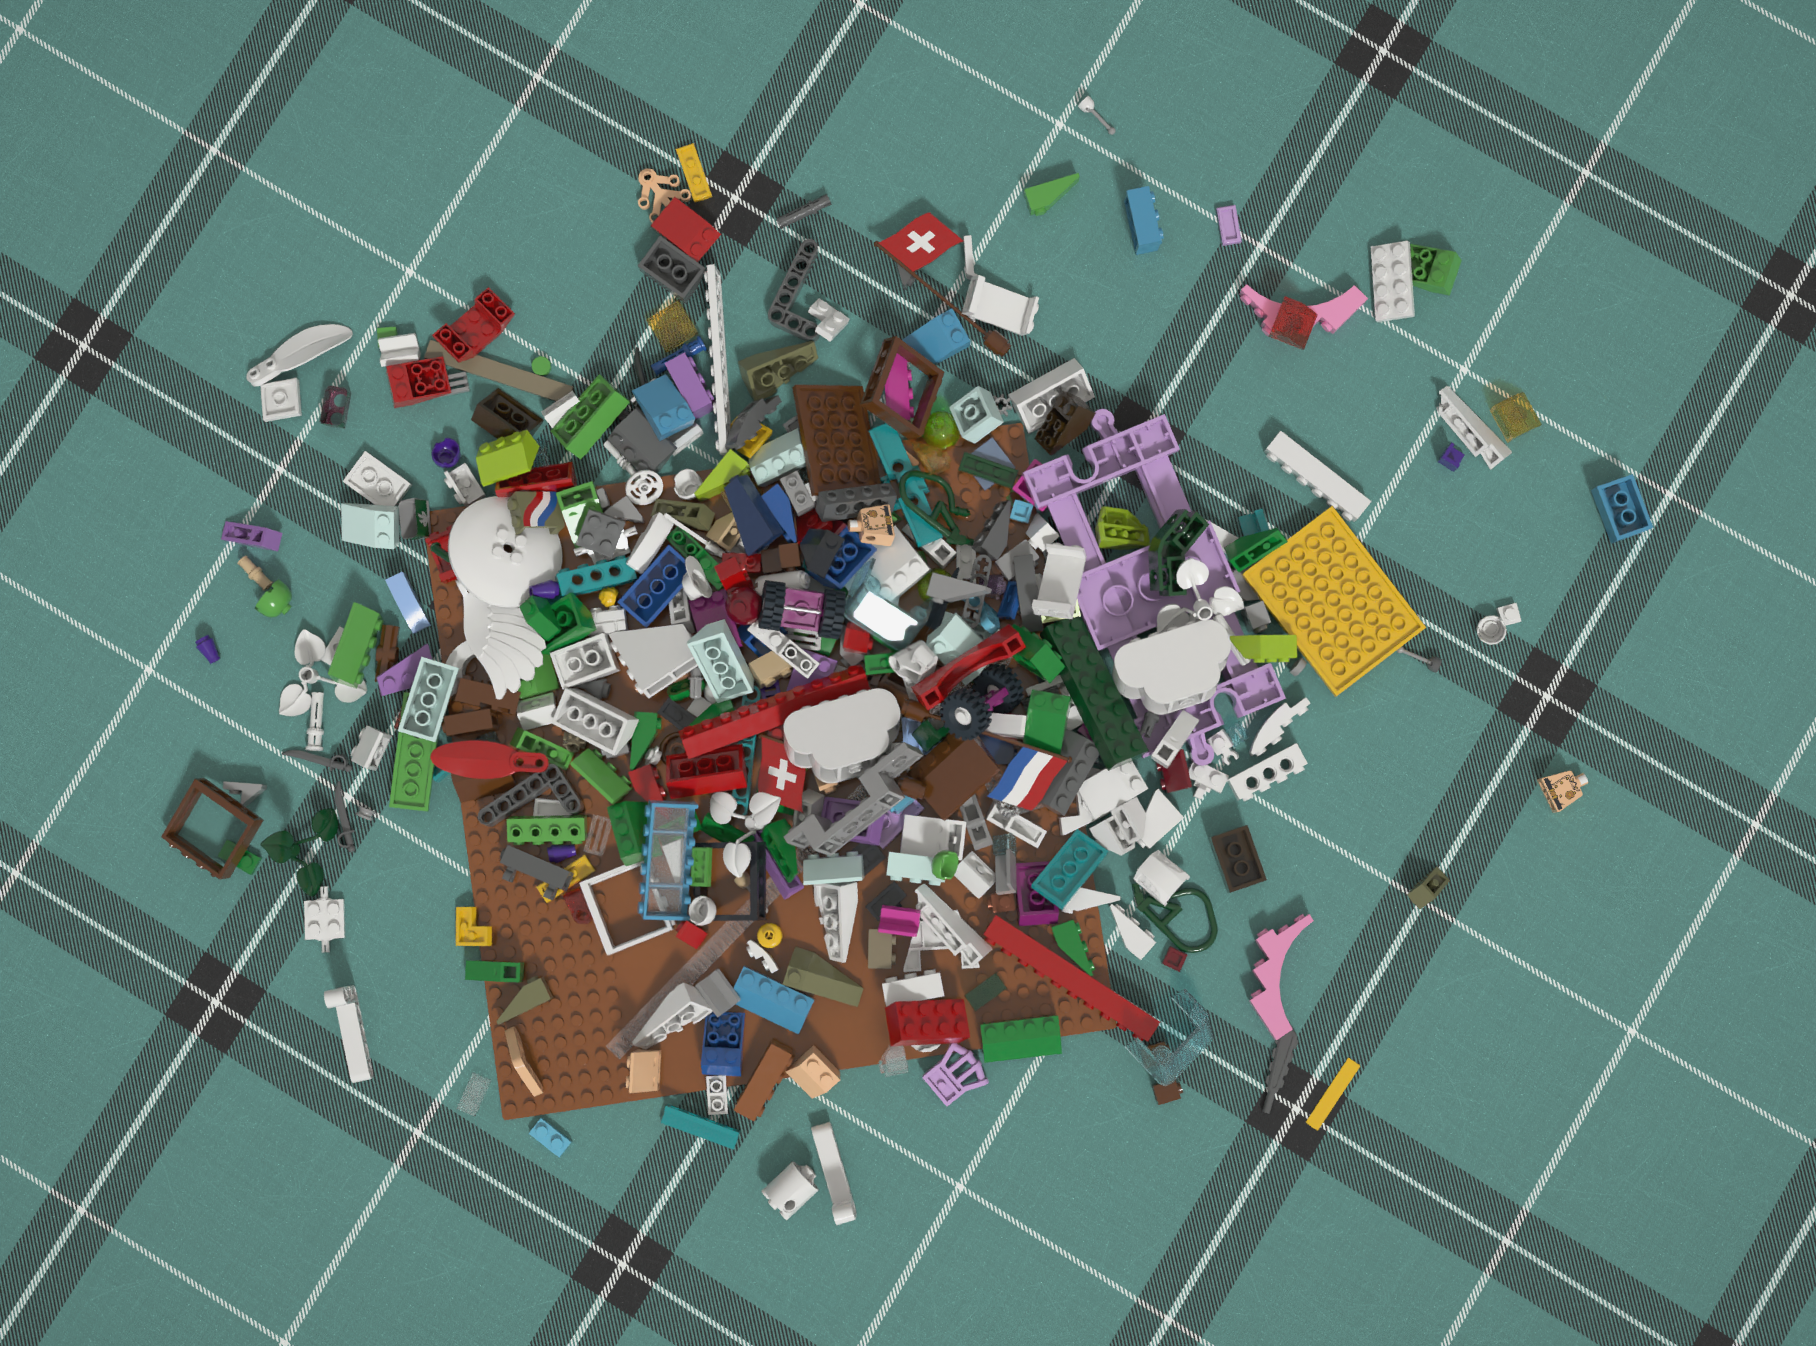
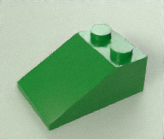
M1032 689L1023 743L1061 755L1072 702L1071 697Z

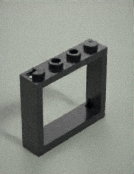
M736 842L695 843V847L720 849L725 848L728 843L736 844ZM740 842L746 844L751 852L750 915H715L713 921L766 920V842ZM695 886L693 889L694 897L707 896V887Z

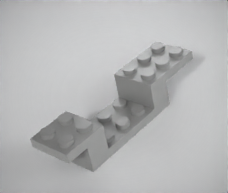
M905 742L896 745L891 753L882 756L877 764L867 768L863 775L859 777L870 797L863 799L859 806L846 812L845 817L834 823L814 813L810 814L798 826L792 827L788 834L784 836V839L788 844L802 849L811 845L813 850L831 856L905 798L894 778L924 755L920 749Z

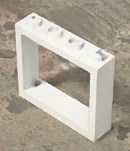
M644 861L627 867L625 865L579 883L607 956L674 930L675 920H664L665 927L617 946L613 944L591 885L637 868ZM651 863L650 882H660L658 877L654 878L652 871L655 869L653 863ZM652 889L659 910L667 911L666 907L669 905L665 895L661 896L659 889Z

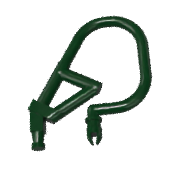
M918 470L905 472L899 481V493L904 504L946 537L945 541L950 545L973 546L974 539H968L966 536L960 535V530L950 513H953L956 516L967 517L971 513L966 508L955 507L954 492L949 483L935 474ZM910 477H919L939 483L947 493L949 511L944 502L939 500L931 515L925 513L909 499L906 493V481ZM940 513L943 516L945 522L947 523L950 531L947 528H945L942 524H940L938 521H936Z
M1132 884L1136 908L1143 912L1177 948L1187 953H1198L1208 949L1214 943L1218 927L1212 903L1204 892L1195 888H1185L1177 890L1170 897L1173 899L1185 895H1195L1205 904L1211 926L1210 936L1201 945L1187 946L1166 926L1183 909L1178 904L1169 901L1164 906L1152 896H1147L1144 899L1139 884ZM1152 904L1171 911L1160 920L1148 906Z

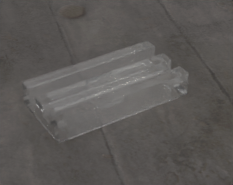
M593 814L583 852L603 856L611 828L610 818ZM597 819H599L600 823L598 826L593 849L591 850L589 849V847L591 844ZM604 821H606L607 824L603 835L600 850L597 851Z

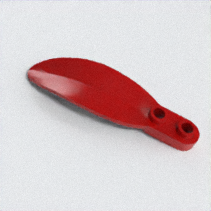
M471 740L448 743L437 747L430 755L432 763L438 768L455 775L475 779L502 778L516 772L542 773L549 767V759L542 753L518 752L504 744L490 741ZM520 758H522L524 761L523 765L521 766L517 764V761ZM541 759L543 761V765L541 767H538L536 763L538 760Z

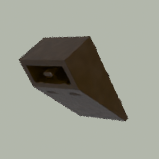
M1062 390L1034 439L1052 456L1087 430L1096 413L1080 397Z

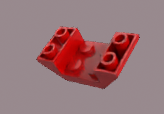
M489 287L474 299L475 305L450 326L447 323L444 324L432 335L458 363L474 358L504 331L515 315Z

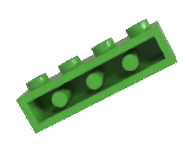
M587 815L509 816L507 818V842H513V845H524L525 842L541 845L545 841H551L552 844H563V841H571V844H582L588 838Z

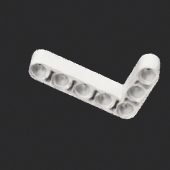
M345 986L324 991V1000L327 1008L336 1007L352 1083L373 1079V1069L355 986Z
M830 1122L811 1127L832 1199V1213L835 1223L840 1225L856 1220L855 1204Z

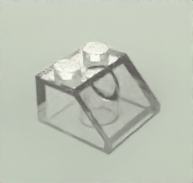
M889 1044L881 1057L882 1060L878 1062L881 1074L885 1073V1077L908 1073L909 1067L904 1046H891Z

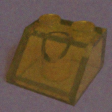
M1524 392L1511 396L1490 409L1507 443L1542 425Z

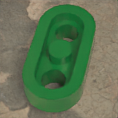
M686 678L670 685L667 689L669 698L673 701H681L689 697L690 680ZM704 680L701 681V692L705 688Z

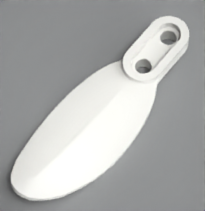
M335 324L319 325L305 329L284 342L270 358L251 368L247 373V380L253 386H261L278 376L281 372L301 366L349 340L353 336L352 330Z

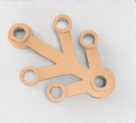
M644 169L640 172L638 179L643 188L638 205L642 210H646L650 206L648 200L650 188L655 193L653 211L649 215L651 223H653L652 217L654 215L659 216L661 204L663 203L665 207L669 204V198L673 199L676 197L683 202H688L691 199V193L687 189L681 191L661 189L657 184H669L671 187H677L680 184L677 175L669 177L659 176L652 169ZM646 175L651 176L650 180H645L644 178ZM673 178L677 179V182L675 184L671 183V180ZM684 193L689 194L687 198L682 197ZM647 201V205L641 206V202Z

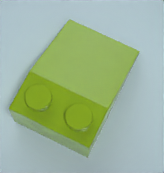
M730 449L694 493L697 500L703 502L725 492L724 487L736 475H748L750 477L751 469L749 464Z

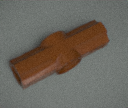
M382 625L380 645L377 646L376 650L377 669L375 682H377L376 677L398 662L399 648L397 646L400 631L398 626Z

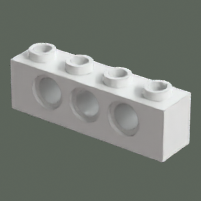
M1296 743L1229 778L1227 782L1236 799L1246 801L1254 797L1253 792L1257 790L1263 792L1271 788L1270 783L1274 781L1280 783L1288 779L1287 774L1291 772L1297 774L1305 770L1303 766L1308 763ZM1283 759L1287 760L1290 764L1287 770L1282 769L1280 766V762ZM1269 768L1272 771L1271 779L1264 777V769ZM1252 777L1255 779L1256 785L1254 788L1247 786V778Z

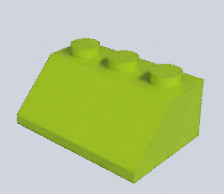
M528 430L515 432L507 437H500L490 443H483L479 447L476 462L483 487L531 471L539 445Z
M1297 635L1230 636V641L1245 659H1253V663L1289 662V658H1297Z

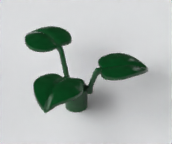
M332 808L319 810L313 816L312 829L317 833L315 836L293 842V836L290 832L278 831L268 836L260 844L276 863H285L291 858V861H296L304 866L297 871V881L300 888L308 896L312 897L317 894L323 883V869L318 863L312 862L307 865L306 862L296 857L300 853L298 845L318 839L319 837L324 842L334 838L338 830V818Z

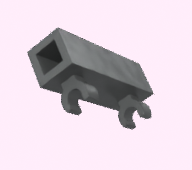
M509 845L502 850L500 855V863L508 866L502 879L512 883L518 870L546 882L549 886L545 890L543 897L554 900L558 888L567 891L574 876V873Z

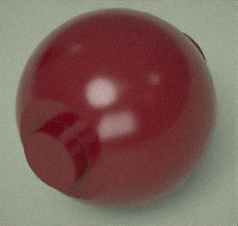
M746 586L738 587L731 591L725 602V610L728 617L739 625L755 623L759 619L763 606L760 593Z

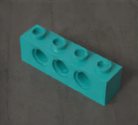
M625 555L615 557L614 561L607 562V559L597 561L596 565L592 566L582 564L577 566L575 570H570V568L559 570V573L555 576V581L559 585L560 599L570 592L578 596L607 587H616L635 582L637 579L635 570L626 564L629 557L626 558ZM616 568L619 575L612 576L609 569ZM597 572L600 575V579L593 580L590 574ZM572 577H579L582 583L579 585L574 584Z

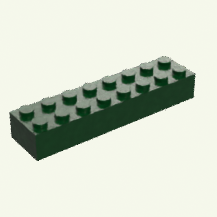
M1081 616L1073 617V619H1064L1046 626L1039 635L1042 640L1045 639L1052 645V651H1056L1062 657L1060 661L1065 665V668L1059 675L1107 770L1110 771L1141 758L1149 750Z

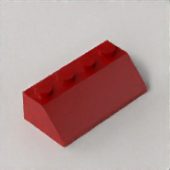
M573 462L531 468L529 472L496 482L495 493L497 497H511L514 492H560L577 486V479Z
M743 744L721 747L688 759L686 753L667 755L666 785L670 798L675 799L746 788L747 769Z

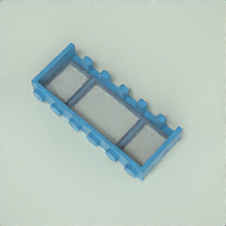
M648 800V805H645L644 813L645 817H647V824L643 826V836H646L645 844H642L644 863H641L640 874L643 875V881L639 883L641 902H638L637 912L642 919L690 921L687 908L688 904L691 903V897L689 896V885H692L690 868L694 864V859L691 856L692 846H695L693 829L697 825V820L694 816L695 809H698V804L695 801Z

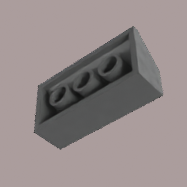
M1068 729L1065 731L1061 755L1065 757L1071 756L1072 762L1066 763L1058 772L1043 799L1039 802L1055 814L1064 816L1099 756V752L1092 741Z

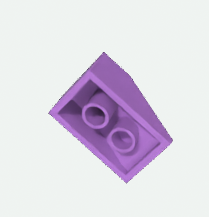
M801 648L820 664L808 679L793 669L787 691L796 686L808 684L815 679L829 676L835 672L838 661Z
M825 797L821 817L829 819L832 823L840 821L845 817L846 812L855 809L860 805L861 801ZM885 814L850 841L879 846Z

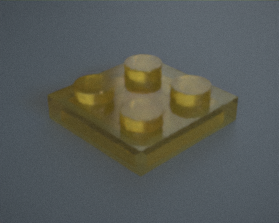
M678 300L646 320L666 353L698 334V331Z

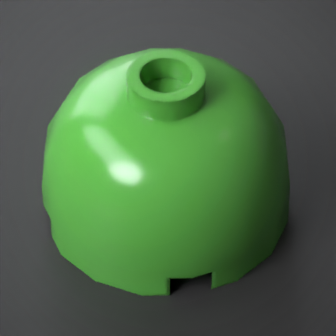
M278 579L271 585L273 589L271 588L266 591L254 608L266 617H277L281 613L285 615L292 607L289 604L292 599L291 591L285 583Z

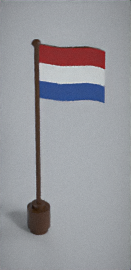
M913 699L904 700L900 714L905 715V718L921 723L923 719L926 720L928 717L941 721V716L929 713L930 710H927L919 701ZM988 731L981 733L1022 747L1007 766L997 786L987 797L1030 811L1043 799L1054 777L1066 763L1072 762L1071 756L1065 757Z

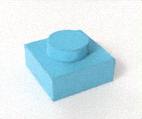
M1015 499L1010 519L1028 524L1033 505Z

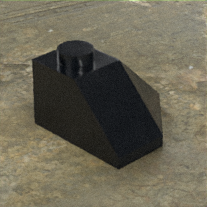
M809 529L800 543L807 570L825 579L843 549L845 539L829 530Z

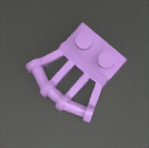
M950 1043L942 1060L938 1061L937 1064L922 1075V1078L946 1107L966 1091L989 1083L988 1078L984 1075L981 1061L976 1060L971 1050H967L957 1043ZM953 1051L962 1055L949 1067L946 1066ZM965 1061H968L971 1066L956 1077L952 1072ZM975 1071L978 1080L962 1085L961 1082Z

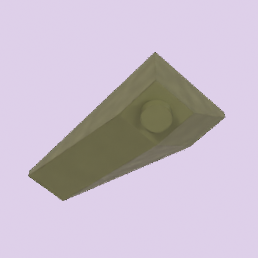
M809 341L754 354L738 361L741 377L753 401L772 396L783 383L787 384L791 381L790 378L794 374L802 372L817 360L818 355L815 342Z
M796 946L783 981V985L856 1007L859 1005L864 989L816 953Z

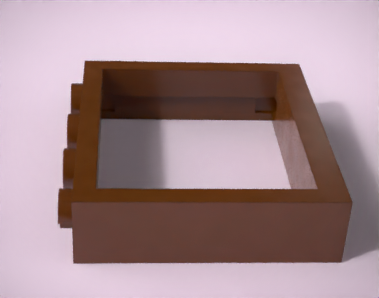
M897 336L884 339L860 405L907 439L911 440L922 437L945 372ZM897 353L928 376L912 424L880 401Z
M196 778L161 837L169 843L170 847L177 848L184 857L194 860L198 867L208 870L212 877H217L221 880L231 877L264 820L207 779ZM202 793L247 824L245 831L224 867L178 835Z

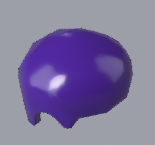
M445 438L440 443L436 442L431 452L433 462L442 468L455 466L461 457L459 444L451 438Z

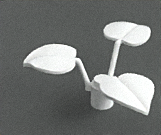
M1189 558L1179 566L1176 580L1182 589L1193 587L1197 597V601L1193 605L1194 611L1185 607L1181 609L1177 604L1165 605L1157 615V632L1160 634L1167 632V629L1174 626L1178 628L1185 626L1189 621V615L1186 612L1194 617L1198 616L1200 620H1208L1212 614L1229 615L1244 609L1243 600L1238 592L1229 586L1217 588L1214 591V597L1209 598V604L1206 600L1201 599L1196 585L1205 583L1209 576V570L1203 562Z
M302 630L296 641L295 658L301 665H306V667L299 671V678L302 681L304 690L298 684L288 685L280 697L279 714L297 716L309 710L312 697L306 693L308 691L307 683L313 684L317 680L336 684V697L346 703L354 702L365 695L367 685L363 679L356 689L319 676L318 671L311 667L314 665V661H320L324 657L326 652L325 643L320 637L307 630Z
M716 792L712 795L710 799V812L715 822L726 824L731 820V816L745 819V826L750 830V832L737 839L736 844L728 843L723 851L724 863L727 869L736 877H742L751 860L750 849L746 844L740 842L750 835L756 834V830H763L777 812L781 800L780 797L764 792L756 793L751 798L749 804L750 811L753 814L745 816L734 813L737 802L731 794Z

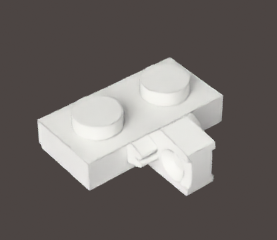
M1193 762L1188 770L1190 779L1195 781L1194 786L1197 787L1193 797L1202 799L1205 791L1209 793L1211 789L1221 793L1229 775L1208 765L1199 766Z

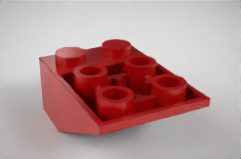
M443 356L386 366L394 408L418 404L451 393Z

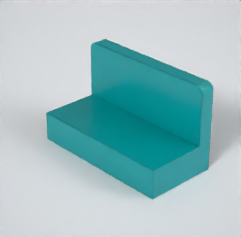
M1263 509L1255 510L1251 514L1238 518L1243 536L1269 530Z

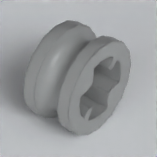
M359 805L358 808L360 810L356 812V815L372 821L371 816L375 814V811Z

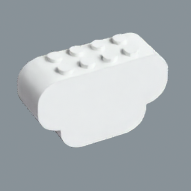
M1214 620L1190 621L1183 627L1178 628L1174 626L1167 629V632L1160 634L1155 632L1150 634L1148 638H1136L1131 640L1129 644L1122 646L1115 655L1112 671L1113 680L1119 693L1129 699L1141 698L1145 708L1158 715L1168 714L1211 699L1216 692L1220 672L1224 669L1231 650L1228 633L1219 622Z
M876 688L868 691L860 690L850 696L843 695L833 701L825 700L819 703V705L812 707L804 706L800 710L791 713L785 720L784 748L787 757L797 767L812 768L814 775L825 783H838L861 776L867 768L877 764L882 756L888 755L889 744L897 738L899 733V705L891 692Z

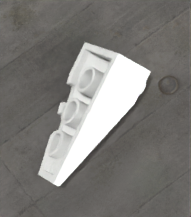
M857 882L814 884V901L816 907L819 906L822 917L819 920L820 924H824L826 935L824 939L830 960L844 963L847 960L858 903Z

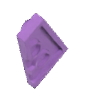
M428 643L376 677L381 696L412 688L421 657L432 660Z

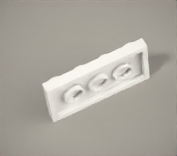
M1402 241L1371 246L1376 321L1383 322L1415 317L1410 242Z

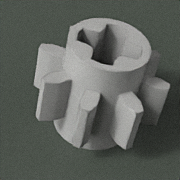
M1003 394L999 398L993 396L996 405L1003 403V408L999 412L1007 417V410H1012V406L1008 405L1011 399L1008 398L1006 400L1003 398Z

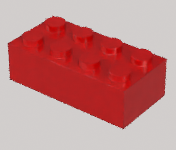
M964 999L898 1001L885 1007L891 1046L960 1043L970 1038Z

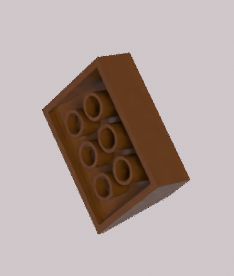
M953 733L952 735L948 734L907 775L923 781V784L927 785L924 798L942 820L945 821L1001 769L979 736L972 740L967 739L964 741L962 737L959 739L955 738V733Z

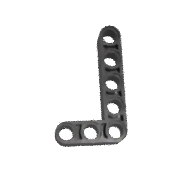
M806 239L802 242L768 311L771 325L806 342H816L819 339L820 334L817 332L813 336L806 335L807 330H815L817 325L790 311L819 253L818 245L813 239ZM808 246H813L815 248V250L812 253L805 252V249ZM805 263L807 266L805 269L799 270L797 265ZM795 279L798 281V284L794 287L789 286L790 280ZM783 296H788L790 301L784 304L780 302V299ZM775 313H780L782 315V317L779 320L772 319V316ZM792 321L799 323L796 328H790L789 324Z
M549 764L546 771L534 773L482 808L478 813V820L483 825L493 827L550 788L563 808L570 814H580L583 811L584 804L563 771L558 766ZM552 769H556V776L549 778V772ZM540 780V787L533 789L534 781ZM562 785L567 786V791L564 794L559 793V788ZM519 791H524L525 793L522 800H517V793ZM577 801V808L570 810V802ZM508 802V809L501 811V804ZM491 812L492 819L486 822L485 815Z

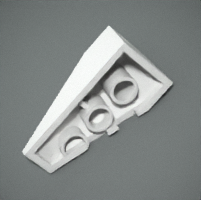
M683 982L667 995L632 1043L634 1046L647 1049L665 1040L667 1034L675 1031L680 1032L684 1030L682 1026L690 1022L695 1024L713 1011L696 987Z

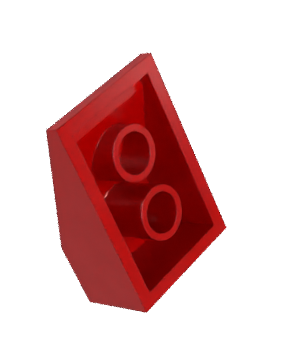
M676 197L669 202L650 225L668 242L696 262H699L721 235L712 225Z

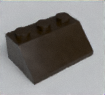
M499 388L477 404L471 418L474 423L497 439L524 430H528L531 436H533L544 421Z

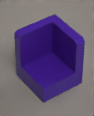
M1451 442L1437 462L1454 472L1460 466V462L1465 454L1455 449V444Z

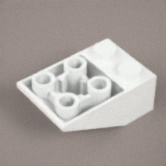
M904 815L900 853L934 857L938 852L948 850L957 853L958 860H962L966 822Z

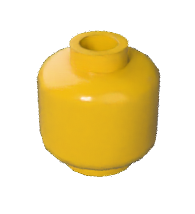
M774 923L762 925L757 932L759 943L766 948L778 946L783 938L781 928Z

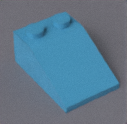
M952 308L933 318L902 339V341L935 365L970 346V339Z
M666 374L632 390L659 441L693 425L695 417L691 409Z

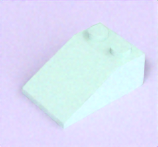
M341 503L342 541L373 548H396L399 544V506Z

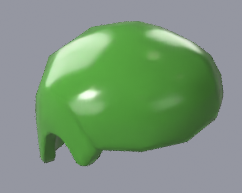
M942 850L934 856L931 869L936 878L941 880L953 878L958 867L959 858L957 853Z

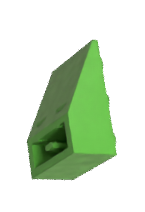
M1410 244L1413 286L1433 293L1450 296L1462 261L1458 254L1454 251Z
M593 481L556 493L575 549L580 547L576 545V541L588 509L591 508L604 513L597 495L596 485Z

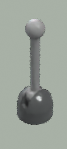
M1403 647L1396 650L1398 653H1404L1426 662L1427 668L1435 673L1438 672L1443 660L1435 656L1426 659L1405 650Z

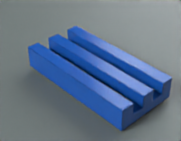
M1008 581L997 617L1000 619H1015L1019 607L1016 581Z

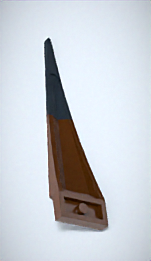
M959 567L952 574V578L957 579ZM944 601L943 604L934 602L903 649L919 640L927 642L928 635L941 625L948 602ZM896 672L886 673L877 688L891 692L895 696L901 712L904 700H910L903 678Z

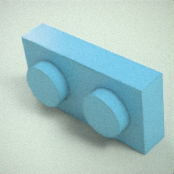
M540 1118L529 1132L532 1137L558 1157H561L572 1142L543 1118Z

